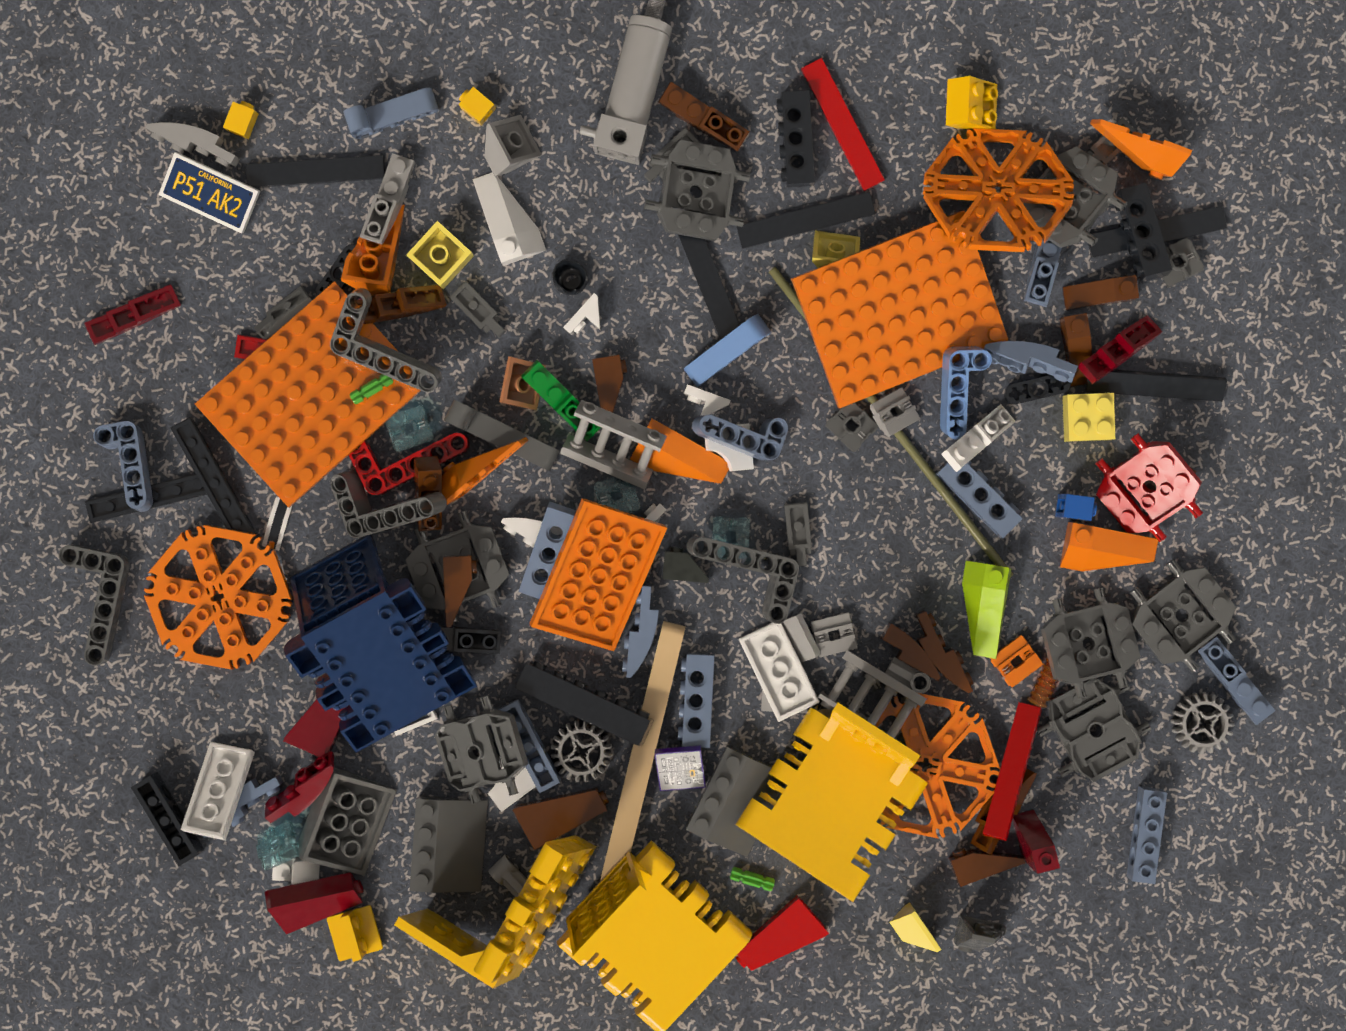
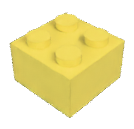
M438 221L407 253V256L442 289L474 257L473 253Z
M1114 393L1071 394L1063 396L1064 442L1116 439Z

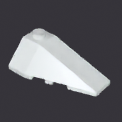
M492 172L473 179L503 266L546 251L538 227L498 176L495 177Z

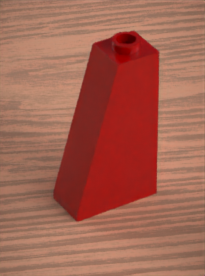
M796 895L752 934L750 941L735 958L743 968L747 966L752 971L827 936L829 932L801 898Z

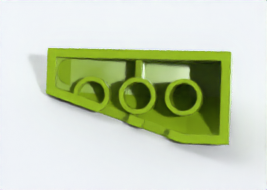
M972 561L965 562L962 586L973 655L997 659L1012 568Z

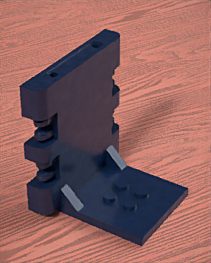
M371 534L290 577L300 634L285 644V657L301 678L307 675L311 678H317V676L322 675L315 682L317 686L315 691L316 699L325 711L331 708L336 711L343 709L338 715L341 719L339 722L340 732L356 753L477 687L474 677L459 656H453L450 652L444 653L449 642L439 624L431 623L428 619L421 621L425 616V603L409 579L402 578L388 585L383 574L377 547Z

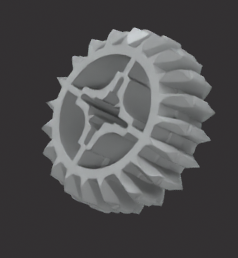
M1194 692L1192 693V700L1185 696L1183 699L1186 705L1180 702L1177 703V706L1181 708L1180 712L1172 711L1174 715L1178 716V719H1171L1172 724L1178 725V727L1172 728V732L1180 733L1175 739L1183 741L1181 746L1184 748L1189 747V751L1193 753L1197 749L1199 754H1204L1205 750L1208 753H1213V746L1218 750L1222 749L1220 742L1228 743V739L1225 738L1226 734L1233 735V732L1229 731L1228 727L1235 726L1233 722L1228 721V719L1234 717L1233 713H1226L1230 706L1227 704L1223 705L1224 700L1222 698L1216 699V695L1212 693L1208 696L1206 692H1201L1199 697ZM1210 705L1215 711L1203 714L1197 709V706ZM1190 713L1192 715V722L1186 728V720ZM1201 718L1207 720L1205 728L1199 726ZM1217 720H1219V728L1218 731L1215 733L1213 726L1214 723ZM1203 732L1209 739L1206 741H1195L1190 736Z
M575 720V728H572L571 724L567 723V732L562 728L558 730L562 738L554 736L553 740L559 744L551 745L552 750H557L556 753L551 754V758H559L554 763V767L563 766L559 771L560 774L567 770L569 772L566 777L568 780H570L572 774H575L576 782H579L580 775H584V781L588 782V774H591L592 778L596 779L598 777L596 770L601 774L605 772L601 764L605 766L610 765V762L604 758L612 757V753L606 751V749L612 748V744L604 743L610 737L609 735L600 736L604 731L600 728L596 732L594 730L596 726L592 724L591 728H588V722L586 721L583 722V727H580L579 721ZM576 733L589 734L596 740L583 742ZM570 736L574 749L564 756L563 744ZM577 745L581 746V748H588V751L585 752L586 757L582 756V754L574 755L578 750ZM597 746H600V758L593 765L589 753ZM580 760L587 769L574 768L567 762Z

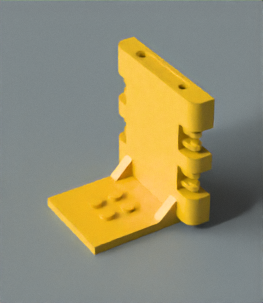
M837 703L832 710L830 719L810 707L793 735L812 746V748L809 750L796 741L792 744L796 750L801 751L807 756L801 762L794 755L785 754L784 758L798 766V770L777 758L768 774L787 787L784 789L771 780L767 784L771 789L778 791L782 795L776 801L767 793L761 792L759 797L773 805V809L770 810L752 798L735 825L851 902H854L870 875L851 863L852 859L854 858L870 868V861L857 854L859 848L862 846L869 853L876 856L880 851L864 840L867 838L884 850H887L895 834L876 821L879 819L888 826L895 828L897 824L889 817L882 814L883 810L887 807L896 815L902 816L904 814L903 810L889 802L892 798L911 811L928 783L910 771L921 756L840 703Z
M576 835L545 842L529 870L530 876L518 897H515L505 913L506 918L495 938L490 940L488 945L428 908L398 917L394 926L491 988H496L519 977L522 970L530 966L545 939L543 935L547 927L550 928L557 917L556 914L560 913L568 898V895H566L567 890L576 884L579 878L578 874L583 872L597 846Z
M651 840L636 857L628 851L566 918L568 930L557 940V945L580 966L588 962L587 965L593 968L603 958L607 960L598 972V975L602 978L601 984L614 996L621 993L624 998L630 996L636 988L641 990L631 1003L636 1007L635 1014L654 1031H666L747 945L752 937V931L730 910H727L724 915L723 912L717 910L705 920L703 917L713 904L707 901L709 897L708 891L696 880L691 884L684 880L672 890L670 886L679 876L677 871L672 872L675 862Z

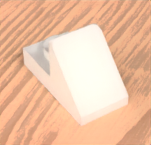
M595 293L563 327L570 335L574 332L578 334L586 326L584 322L586 318L601 330L599 300Z
M688 384L684 392L688 396V401L700 404L701 401L705 402L701 415H710L729 406L731 401Z
M273 857L272 880L292 881L291 884L294 885L319 879V864L303 861L296 857Z

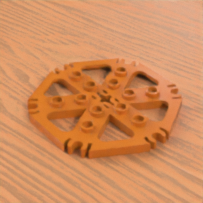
M973 128V131L967 130V139L961 138L959 134L956 135V141L952 137L926 171L923 185L931 186L923 188V198L948 238L952 234L953 242H956L959 237L965 238L963 247L969 246V250L1024 252L1025 249L1027 251L1031 250L1032 245L1030 241H1035L1038 246H1041L1043 239L1045 244L1074 201V194L1066 193L1073 192L1074 181L1047 141L1044 146H1042L1043 138H1040L1038 142H1032L1033 133L1030 132L1026 136L1027 131L979 128ZM984 143H1011L1014 145V148L999 167ZM953 156H960L974 176L946 175L940 172ZM1043 160L1055 175L1056 180L1023 178V176L1034 161ZM996 186L1000 187L1001 192H996ZM944 199L974 201L957 223H952L939 204ZM1023 203L1050 204L1056 208V212L1044 227H1039ZM997 212L1013 235L1011 241H987L981 237V233Z
M203 525L204 528L198 526V535L196 537L192 535L190 529L186 530L185 534L182 532L148 573H153L157 577L153 575L148 576L146 580L153 581L154 588H145L144 591L146 593H153L154 596L145 594L144 597L162 645L170 638L171 641L167 643L165 649H170L172 645L178 647V652L175 654L176 658L185 651L183 658L180 660L231 670L234 669L231 664V660H233V666L237 669L240 667L239 658H244L247 665L251 664V657L253 662H255L289 622L281 620L280 617L283 619L290 618V614L283 612V607H291L293 603L283 601V599L292 600L293 597L275 549L267 556L266 553L271 550L272 546L269 544L265 549L259 547V543L263 539L262 537L256 538L252 543L253 538L257 534L211 525ZM215 537L239 541L242 544V551L224 573L212 544V540ZM180 550H187L199 581L169 576L166 574L165 568ZM261 565H267L273 575L277 592L274 595L243 590L242 587ZM215 591H218L219 594L223 593L222 603H219L218 600L214 601ZM164 599L196 605L175 630L168 629L162 617L159 603ZM238 613L262 617L270 621V629L256 645L248 643ZM213 622H215L225 650L222 657L198 654L194 650V644Z
M918 693L927 699L924 704L945 707L951 712L950 719L930 741L919 712L921 707L917 705L916 709L913 707L901 727L906 746L921 755L917 762H923L924 758H928L930 764L938 766L937 768L931 767L927 768L926 771H922V767L915 764L912 768L918 769V771L910 769L911 772L928 783L922 793L931 816V821L927 825L905 822L899 818V815H896L887 807H885L882 813L897 824L895 828L888 825L886 828L938 838L936 829H939L941 837L944 838L945 827H951L953 833L956 834L957 829L954 823H957L961 831L994 794V790H989L986 787L995 788L996 783H991L989 778L991 775H999V772L997 770H990V767H997L999 769L1000 767L983 718L981 717L980 721L976 724L973 722L979 718V713H976L973 717H968L966 712L970 708L969 705L964 706L962 711H959L961 705L965 702ZM895 696L894 702L897 706L894 708L890 700L875 726L878 727L887 716L897 717L905 703H900L897 696ZM970 732H975L979 736L985 753V760L982 763H973L948 757ZM943 780L977 788L978 796L963 813L958 814L953 811ZM892 798L889 801L892 804L899 807L901 810L904 807Z

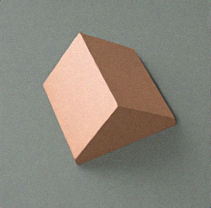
M508 356L500 403L537 410L540 395L521 377L534 362Z

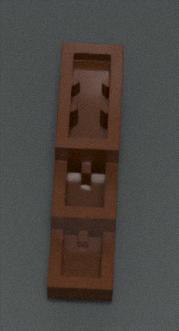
M439 285L399 288L394 293L374 294L363 324L399 319L444 308L447 304L442 288ZM362 299L355 300L358 305H363ZM351 318L353 325H355L354 319Z

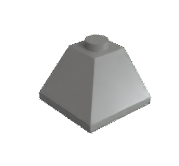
M521 115L495 121L486 126L484 157L495 177L509 173L542 156Z

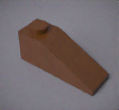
M1136 275L1062 287L1065 310L1134 301L1139 298Z
M1087 313L1059 319L1066 362L1077 366L1092 356L1091 334ZM1078 368L1071 387L1086 384L1087 378Z
M620 355L592 359L600 408L614 413L624 380L623 373H627L625 359L621 360Z
M472 555L443 557L446 627L453 625L472 582L473 574H477V561L472 560Z
M965 848L952 852L953 856L948 857L960 887L1025 864V860L1021 855L993 852L991 855L979 850L966 851Z

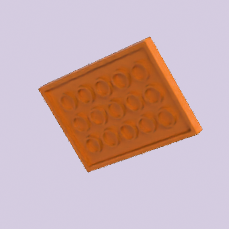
M582 498L531 618L530 626L615 651L667 527L663 524Z

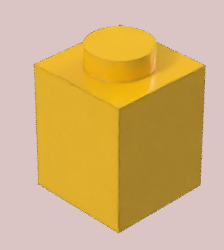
M474 87L470 91L468 89L465 90L459 98L461 101L458 104L460 108L481 126L496 109L495 105Z
M241 101L240 104L232 102L223 128L228 132L249 139L259 114L253 110L254 106L247 102Z

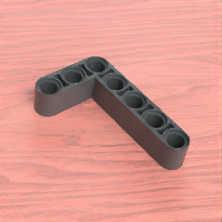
M357 288L351 292L344 302L330 341L331 350L343 358L423 392L435 390L442 381V374L439 369L359 335L372 297L365 288ZM355 295L362 298L363 305H358L355 302ZM346 318H353L355 326H350ZM339 338L345 339L347 341L348 346H341L339 343ZM360 347H364L369 351L368 357L362 355ZM383 356L390 359V366L382 362ZM403 366H409L413 374H406ZM425 375L433 377L434 384L426 382Z
M453 400L444 418V421L498 447L526 437L529 441L514 454L548 471H551L560 452L456 400Z
M349 469L336 474L331 478L330 482L346 531L353 538L363 537L429 518L444 511L447 506L445 496L440 492H433L372 510L357 471Z
M693 536L688 540L687 550L695 557L770 575L762 607V615L766 620L775 624L783 623L787 619L799 572V566L795 560L702 536ZM702 541L704 548L700 553H697L695 545L697 542ZM723 546L725 548V555L719 558L717 551ZM745 551L747 559L744 563H740L739 555ZM767 557L768 565L762 568L760 565L761 560ZM788 562L790 565V569L787 573L784 574L782 571V566L784 563ZM782 584L784 586V592L782 595L778 596L776 590L777 587ZM778 607V615L772 618V609Z
M67 545L59 551V560L62 564L101 573L84 652L85 661L89 665H101L106 663L111 656L130 562L126 556L79 545ZM71 549L76 552V559L74 561H71L68 557ZM93 554L97 555L99 559L96 566H93L91 563ZM115 559L121 562L119 571H116L113 567ZM111 581L116 584V591L114 594L111 593L108 589V585ZM105 604L110 605L112 609L109 616L103 611ZM101 626L107 631L105 638L99 635V628ZM96 649H99L102 653L100 661L94 657Z

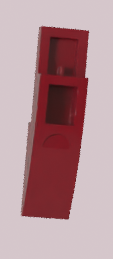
M330 751L324 756L318 757L315 762L307 767L301 768L295 774L294 785H289L283 792L271 797L265 803V819L272 823L287 812H290L295 817L310 806L322 793L334 770V753Z

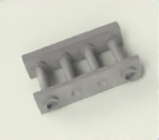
M581 400L574 413V416L581 418L575 436L568 435L560 454L645 489L653 472L652 469L647 467L653 450L660 452L667 436L657 430H652L600 408L593 403ZM589 423L602 427L596 445L583 440ZM611 432L624 437L617 454L605 450ZM632 441L645 446L639 463L626 459Z
M847 650L842 657L846 661L844 664L846 667L828 697L820 693L818 698L822 700L821 705L832 711L837 704L835 701L852 673L860 669L866 673L864 676L866 679L848 709L856 713L873 683L876 684L877 681L885 684L884 690L886 691L867 720L875 726L893 695L896 696L897 693L906 697L904 700L905 704L887 732L888 735L895 739L913 707L915 709L917 705L922 707L927 699Z

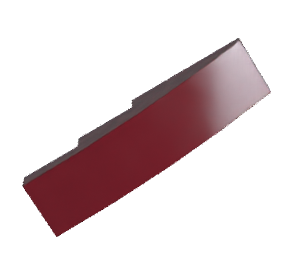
M168 285L130 300L128 304L107 311L105 315L87 321L84 325L93 345H97L180 307L181 304L172 285Z
M1146 315L1120 332L1113 340L1100 347L1095 354L1082 361L1078 369L1094 384L1140 351L1163 331Z

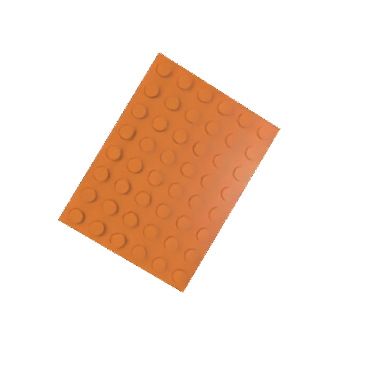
M960 211L947 217L952 223H957L965 214V211ZM938 220L791 278L838 408L845 407L942 368L943 353L949 347L977 346L984 349L985 345L989 343L1009 341L978 250H969V246L964 248L965 238L959 237L956 242H953V234L948 238ZM959 353L954 355L952 363L959 361Z
M335 281L195 403L197 408L288 508L421 392V390L393 379L391 385L382 387L381 391L369 398H363L364 401L359 404L353 403L349 394L356 389L360 390L361 386L371 380L380 378L381 373L343 358L331 350L330 341L347 298V294ZM347 317V323L350 326H355L352 323L351 317ZM373 323L363 324L359 335L397 351ZM339 338L340 345L347 347V341ZM360 347L362 355L368 357L369 351L364 347ZM383 356L382 362L390 366V359ZM403 366L406 374H413L409 366Z

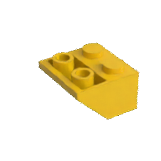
M972 76L948 79L946 126L957 129H996L997 84Z

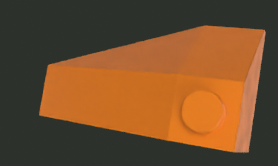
M1091 119L1090 122L1096 130L1141 169L1150 172V177L1162 180L1163 177H1172L1192 152L1188 148L1166 140L1153 139L1151 141V135L1132 132L1130 134L1129 128L1102 119Z
M405 205L401 206L398 216L382 245L360 237L358 238L356 246L345 259L341 281L355 289L365 288L370 292L371 296L391 292Z
M651 419L647 428L657 430L667 437L660 452L653 450L647 465L648 468L656 472L722 483L729 470L725 459L711 451H706L704 447L660 422ZM638 443L630 460L639 463L645 446Z
M524 437L457 464L452 462L442 470L444 472L442 475V494L446 498L447 505L463 497L529 440Z
M1068 522L1060 567L1083 572L1154 562L1158 540Z

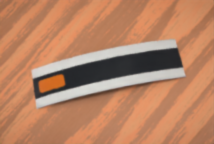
M279 497L275 498L262 546L266 547L270 544L272 546L271 549L278 551L280 550L292 506L288 508Z

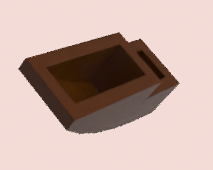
M888 623L880 639L900 649L896 658L939 681L941 677L926 652L908 634L892 623Z

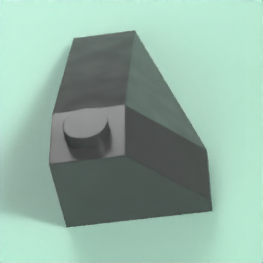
M959 915L953 942L961 951L972 952V949L980 951L995 944L1006 934L1007 928L1001 923Z

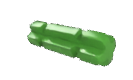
M381 374L380 378H375L361 386L360 390L356 389L349 394L354 404H359L364 401L363 398H369L381 391L382 387L391 385L393 379Z
M733 867L730 873L731 880L737 882L741 880L744 884L757 888L763 887L767 891H772L774 888L775 880L767 876L763 878V875L747 870L743 872L742 869Z

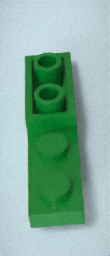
M536 360L521 377L577 431L581 418L574 416V413L580 402ZM589 423L584 439L588 441L601 427Z

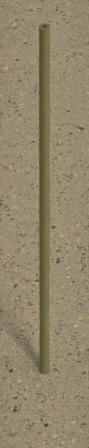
M774 267L768 273L805 319L796 292L779 270ZM875 395L866 398L870 404L878 401ZM902 430L895 433V437L994 565L1008 567Z

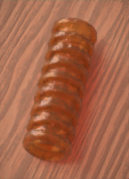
M1048 658L1045 659L1047 661L1046 665H1042L1043 671L1039 672L1041 674L1040 678H1036L1037 684L1033 685L1035 687L1034 691H1030L1031 697L1027 698L1029 702L1041 708L1047 707L1046 702L1050 701L1048 697L1053 694L1052 689L1056 688L1054 684L1056 681L1058 682V680L1053 679Z

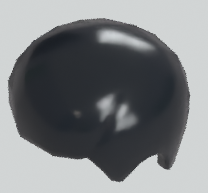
M564 259L555 265L552 272L553 284L559 292L565 295L581 293L588 282L587 271L577 261L573 262ZM570 275L577 276L576 278L566 282L567 277H569Z

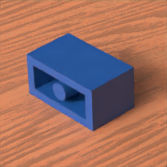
M1058 494L1055 517L1082 521H1092V516L1095 517L1097 503H1094V497Z

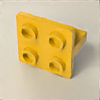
M371 905L342 912L327 918L339 961L351 958L353 962L362 960L365 954L379 951L383 948Z

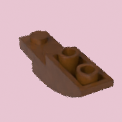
M669 82L658 100V103L675 113L676 117L735 151L739 150L750 132L712 106H707L673 82Z
M924 610L916 613L915 615L925 634L917 638V641L936 669L957 687L967 693L973 692L971 685L974 684L968 672L964 673L961 665L964 664V661L959 651L955 652L952 648L944 651L943 648L946 647L942 635H937L934 626H937L933 615L931 613L927 614Z
M1026 768L1014 812L1015 815L1018 814L1037 773ZM993 795L983 805L975 820L980 824L970 842L991 855L999 839L983 835V830Z

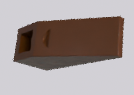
M437 456L414 458L416 497L433 492L442 493V469ZM442 512L429 518L418 520L419 531L442 529Z

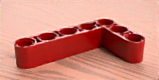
M453 433L384 469H381L367 439L358 450H354L348 456L367 492L372 495H381L414 478V468L412 467L414 458L433 456V450L440 447L444 452V456L439 460L441 465L465 453L469 448L470 442L466 435ZM457 437H461L464 440V446L460 450H456L453 447V441ZM364 458H369L372 463L371 468L367 471L361 467V462ZM395 468L401 469L403 473L399 481H395L392 478V471ZM376 478L382 482V487L379 491H374L371 487L372 481Z

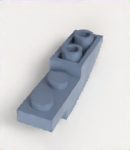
M1043 239L1041 246L1036 244L1027 279L1024 301L1047 307L1062 247H1058L1049 240L1044 244Z
M1001 341L986 344L984 350L988 351L992 356L991 364L1006 366L1015 373L1021 372L1025 374L1029 366L1038 373H1047L1061 382L1068 381L1072 383L1078 368L1077 365L1057 358L1059 349L1038 343Z
M643 585L636 600V604H641L640 613L635 615V627H639V631L630 630L629 635H625L624 649H628V658H623L622 672H627V678H631L639 669L655 635L659 609H650L651 586Z
M1217 637L1198 650L1222 686L1255 725H1258L1275 712V709L1247 677L1245 670Z
M280 774L259 785L256 778L244 784L231 823L232 827L245 820L243 816L249 813L245 804L249 808L260 802L259 797L267 793L269 797L281 790L279 785L284 783Z

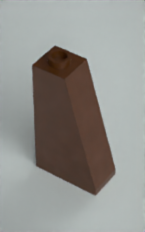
M596 787L518 804L512 810L533 849L536 850L543 846L545 842L552 841L607 811L608 806L606 804L609 803L605 792L603 790L599 792Z

